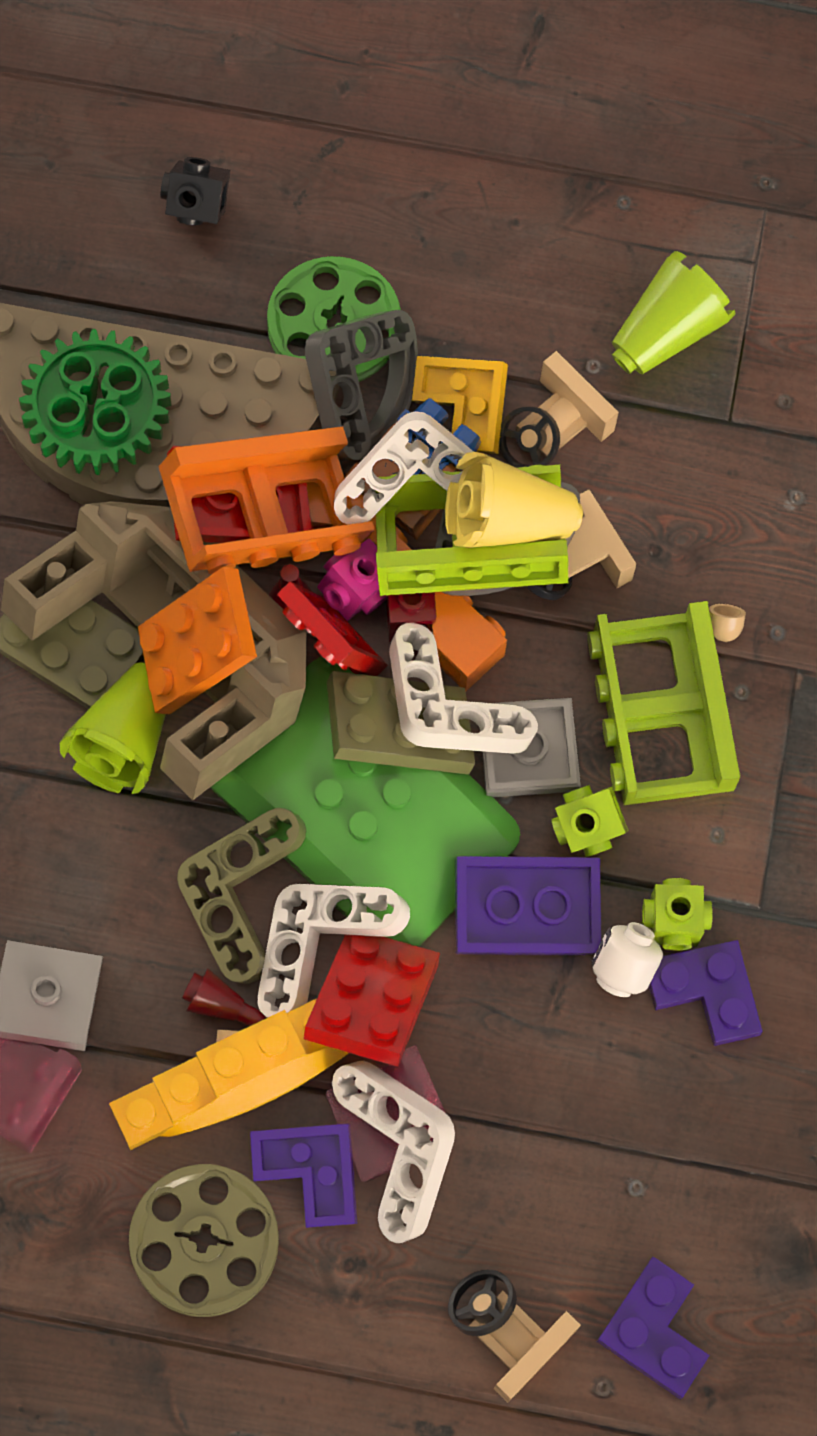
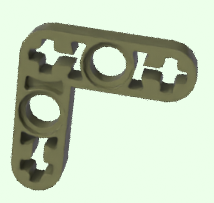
M275 808L267 811L189 857L181 864L178 870L177 881L179 888L221 972L233 982L250 984L259 980L262 976L266 955L233 887L296 851L303 844L306 837V827L302 818L285 808ZM279 820L292 825L286 831L289 838L286 841L272 838L262 844L255 836L256 832L264 838L275 834L278 831L276 823ZM246 841L252 846L253 857L249 864L242 868H237L231 861V851L237 843ZM264 845L269 849L268 853L265 852ZM200 868L210 871L211 874L205 879L209 891L217 895L222 892L223 895L210 899L203 887L193 885L192 882L198 878L196 869ZM227 906L232 911L233 923L226 932L217 933L212 928L211 917L216 909ZM243 933L244 937L237 939ZM235 940L241 952L252 954L253 958L247 962L248 972L234 969V964L239 961V956L233 946L225 945L222 947V943Z

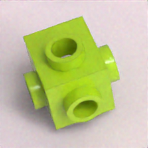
M590 785L563 794L566 803L555 808L558 817L551 819L560 845L568 844L571 853L583 849L586 857L612 848L610 839L626 834L629 831L612 786L592 793ZM586 813L593 817L595 822L594 828L583 826L581 822L582 814Z
M683 878L666 879L662 881V884H655L650 899H643L642 925L650 928L655 935L654 940L660 946H663L664 949L673 951L688 950L692 946H698L704 930H711L712 902L704 901V886L691 885L690 880ZM672 909H687V914L677 915Z

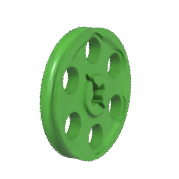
M330 256L304 262L288 272L277 284L271 295L267 311V329L271 346L275 354L306 359L305 356L293 355L287 348L288 344L296 338L308 339L314 332L328 328L327 319H331L337 313L341 301V323L336 325L379 312L400 310L395 291L378 271L358 260ZM330 273L338 279V284L331 290H322L315 286L313 281L318 274ZM370 286L378 290L380 298L372 304H365L356 298L355 293L362 287ZM293 298L301 301L305 309L297 316H287L279 307L286 299ZM394 327L386 329L389 337L395 334ZM358 329L355 335V344L358 350L363 353L366 346V338L363 332ZM330 347L325 348L326 355L331 354ZM389 355L355 365L358 381H363L378 372L389 361Z

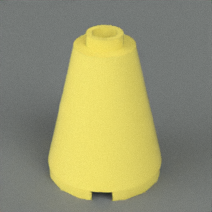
M466 453L459 460L455 468L463 470L459 482L449 483L445 505V522L447 533L457 537V540L452 542L455 546L473 548L567 539L573 531L580 527L582 522L583 509L573 492L484 453Z

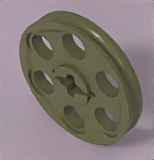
M191 1165L177 1169L162 1177L142 1197L136 1207L130 1225V1256L140 1282L147 1292L163 1306L188 1316H219L234 1311L248 1303L267 1283L278 1255V1226L275 1213L267 1197L245 1175L219 1165ZM211 1178L223 1180L228 1187L226 1199L217 1205L205 1203L200 1197L201 1185ZM173 1195L181 1202V1212L174 1220L165 1222L154 1216L152 1211L153 1204L160 1196ZM247 1210L260 1212L266 1221L264 1230L254 1237L244 1236L237 1228L239 1216ZM208 1227L211 1229V1235L214 1239H218L221 1243L233 1244V1246L217 1243V1246L209 1245L206 1253H199L195 1242L190 1241L189 1238L176 1237L175 1235L180 1234L188 1237L200 1235L202 1228ZM152 1244H163L171 1252L170 1263L163 1270H149L143 1263L144 1251ZM238 1259H247L256 1268L254 1280L249 1285L243 1287L232 1284L227 1277L230 1264ZM191 1276L202 1277L209 1285L207 1297L197 1304L186 1302L180 1295L182 1282Z

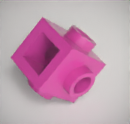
M370 538L361 544L360 549L352 553L332 556L323 566L327 573L317 586L323 593L326 602L333 609L338 610L347 621L361 610L366 615H369L387 598L386 595L380 596L376 562L377 546Z

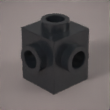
M187 157L184 161L179 160L170 173H164L160 197L167 200L165 214L176 216L177 221L187 225H201L203 222L218 224L226 209L231 170L210 166V161L198 157Z

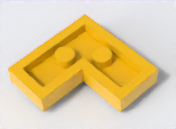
M417 356L412 401L422 404L428 398H431L439 405L455 406L452 434L463 424L480 437L481 444L476 452L498 454L508 364L501 361Z

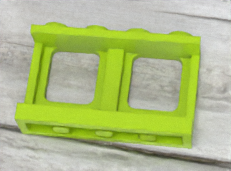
M532 465L518 468L561 487L560 465ZM442 471V472H444V473H446V474H448V475H456V474H459V473H460V472ZM397 474L379 478L387 480L393 478ZM427 474L412 475L376 514V562L380 596L568 583L567 540L565 539L473 548L459 547L452 543L453 547L397 551L395 518L398 513L403 511L445 509L447 491ZM452 535V542H453V541L457 540L456 535Z
M708 602L689 603L686 613L612 623H608L607 614L597 615L594 630L587 634L590 658L598 659L601 675H595L596 695L599 703L606 702L609 719H603V735L606 747H614L616 763L610 764L611 782L614 791H621L623 804L631 805L734 791L740 779V772ZM656 640L666 641L670 645L677 685L671 689L622 695L620 693L612 646ZM676 726L683 728L687 736L693 769L692 774L686 777L637 783L628 733Z

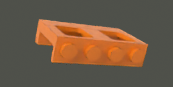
M343 426L175 447L158 467L189 572L207 569L209 574H213L222 567L235 568L236 565L250 563L252 568H260L275 563L279 558L292 557L293 561L300 562L318 556L320 552L333 550L334 555H345L360 549V543L375 530L373 521L347 525L340 521L334 510L335 491L345 479L337 456L348 444ZM307 482L317 483L321 487L333 527L288 533L276 495V487ZM226 493L236 495L241 505L250 539L204 546L191 503L192 498ZM346 496V508L351 509L353 507L351 498Z

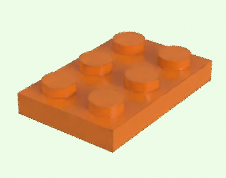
M220 568L138 626L140 645L148 676V686L155 713H173L257 657L239 570L236 568Z

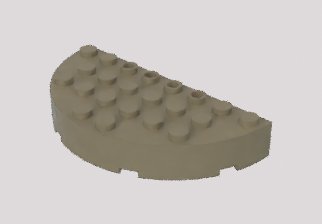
M0 303V427L13 449L33 472L47 484L50 482L61 491L69 494L70 499L82 505L114 501L170 507L158 466L167 457V452L173 446H191L322 429L306 359ZM92 329L97 330L99 340H106L110 331L114 330L118 344H122L129 336L133 337L134 352L147 346L150 354L149 361L159 359L162 370L159 375H167L169 388L165 391L170 392L172 406L165 408L169 411V423L159 424L163 432L162 440L148 437L152 452L147 454L137 449L135 451L137 464L135 465L129 463L124 457L119 459V472L116 473L111 468L109 462L103 463L100 475H95L93 466L89 463L85 464L80 474L76 473L74 460L72 459L62 468L58 467L56 460L57 451L46 458L42 456L40 447L42 442L32 444L29 436V431L32 428H24L21 415L26 412L21 410L19 398L26 395L23 393L22 380L33 379L30 376L29 364L44 365L41 360L40 351L43 349L53 355L57 353L55 343L57 338L67 346L72 345V334L77 331L83 341H88ZM107 366L102 367L100 370L96 401L98 398H103L101 382L108 368ZM329 371L330 376L337 375L336 371ZM76 372L69 379L81 381L87 378L89 374L86 372ZM122 381L113 388L125 391L134 386V383ZM338 384L333 389L334 402H336L339 392ZM95 403L89 405L91 419L83 437H89L91 434ZM64 413L57 418V421L68 423L76 419L78 415ZM111 422L106 424L102 430L115 432L121 429L123 424Z

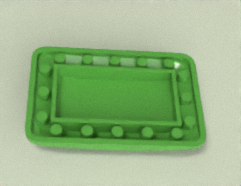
M319 657L306 667V688L296 722L210 788L246 823L275 808H285L299 815L306 827L305 840L296 851L287 855L284 859L310 884L382 887L393 890L407 901L410 908V918L408 924L400 933L386 938L419 947L456 910V857H509L519 844V826L514 818L492 796H486V790L468 774L334 759L327 680L332 671L353 672L349 668L346 671L343 670L337 663L333 666L324 657ZM279 820L276 823L278 831L268 838H262L266 842L272 838L286 841L289 839L286 831L292 825ZM348 898L342 899L334 907L347 918L352 910V902ZM389 904L387 909L383 911L371 910L366 906L367 913H373L381 920H383L385 914H392L394 909Z

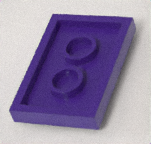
M457 856L455 859L456 954L595 955L601 943L600 858Z

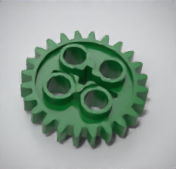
M92 329L89 340L83 341L77 331L72 334V345L67 346L57 338L55 340L57 353L53 355L43 349L40 351L43 366L29 364L30 376L33 379L22 380L23 393L26 395L19 398L21 410L26 412L21 415L24 428H32L29 431L32 444L42 442L40 446L42 456L46 458L57 451L56 460L60 468L72 459L74 460L76 473L80 474L85 464L89 463L92 464L95 475H100L102 464L109 462L111 468L116 473L119 472V459L124 457L129 463L135 465L137 464L135 456L137 449L147 454L152 452L148 437L162 440L163 432L159 424L169 423V411L165 408L172 406L171 394L165 391L169 388L167 375H159L162 372L159 359L149 361L150 354L147 346L134 352V340L131 336L126 338L122 344H118L114 330L110 331L106 340H99L97 330ZM107 366L108 368L101 382L103 398H98L96 401L100 370L102 367ZM76 372H86L89 374L87 378L81 381L69 379ZM122 381L134 383V386L125 391L113 388ZM95 403L91 434L89 437H83L91 419L89 405ZM64 413L78 415L76 419L68 423L57 421V418ZM111 422L123 424V427L115 432L102 430L106 424Z

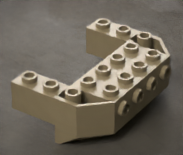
M114 501L85 504L79 509L76 531L4 579L1 611L33 641L97 595L104 593L138 627L212 574H209L207 569L189 572L181 541H176L174 518L171 507ZM203 542L204 546L215 544L210 542ZM238 565L235 568L239 570L257 657L205 691L215 703L167 738L160 769L192 800L296 722L306 688V630L300 631L283 614V608Z

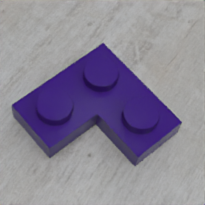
M738 940L663 956L649 984L655 1010L701 1000L713 1046L753 1038L762 1034L761 1023Z
M350 1124L250 1131L253 1181L302 1178L306 1228L357 1224Z
M652 1257L597 1342L681 1400L710 1355L668 1327L694 1284L655 1257Z

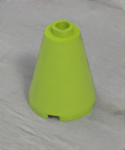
M674 251L666 258L612 341V345L616 350L612 357L628 374H631L634 370L640 374L646 373L727 324L736 314L735 310L724 309L730 302L728 297L701 267L696 264L689 270L681 263L687 257L681 252Z
M145 663L133 664L64 734L60 741V753L63 758L69 753L76 761L72 769L92 784L110 792L120 793L123 787H134L131 794L139 793L145 787L150 776L166 714L155 713Z

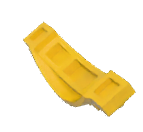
M317 999L288 1013L285 1010L280 1011L196 1052V1057L153 1077L152 1083L110 1102V1108L130 1150L159 1136H176L253 1110L301 1086L349 1054V1052L303 1039L305 1025Z

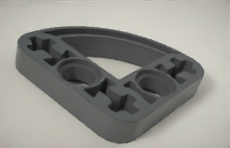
M403 310L379 312L316 331L306 341L305 357L322 429L343 426L346 437L351 438V443H348L337 454L339 461L363 459L381 440L387 430L397 422V418L405 409L409 410L412 402L418 348L414 323L408 313ZM394 327L395 334L383 338L381 330ZM358 329L364 333L366 338V346L363 353L358 350L355 344V335ZM330 347L331 354L326 355L325 348ZM389 355V375L385 394L378 411L368 424L355 365ZM329 371H336L337 375L330 376ZM336 384L342 388L344 394L343 404L340 408L333 400V389ZM340 416H346L347 420L341 421Z

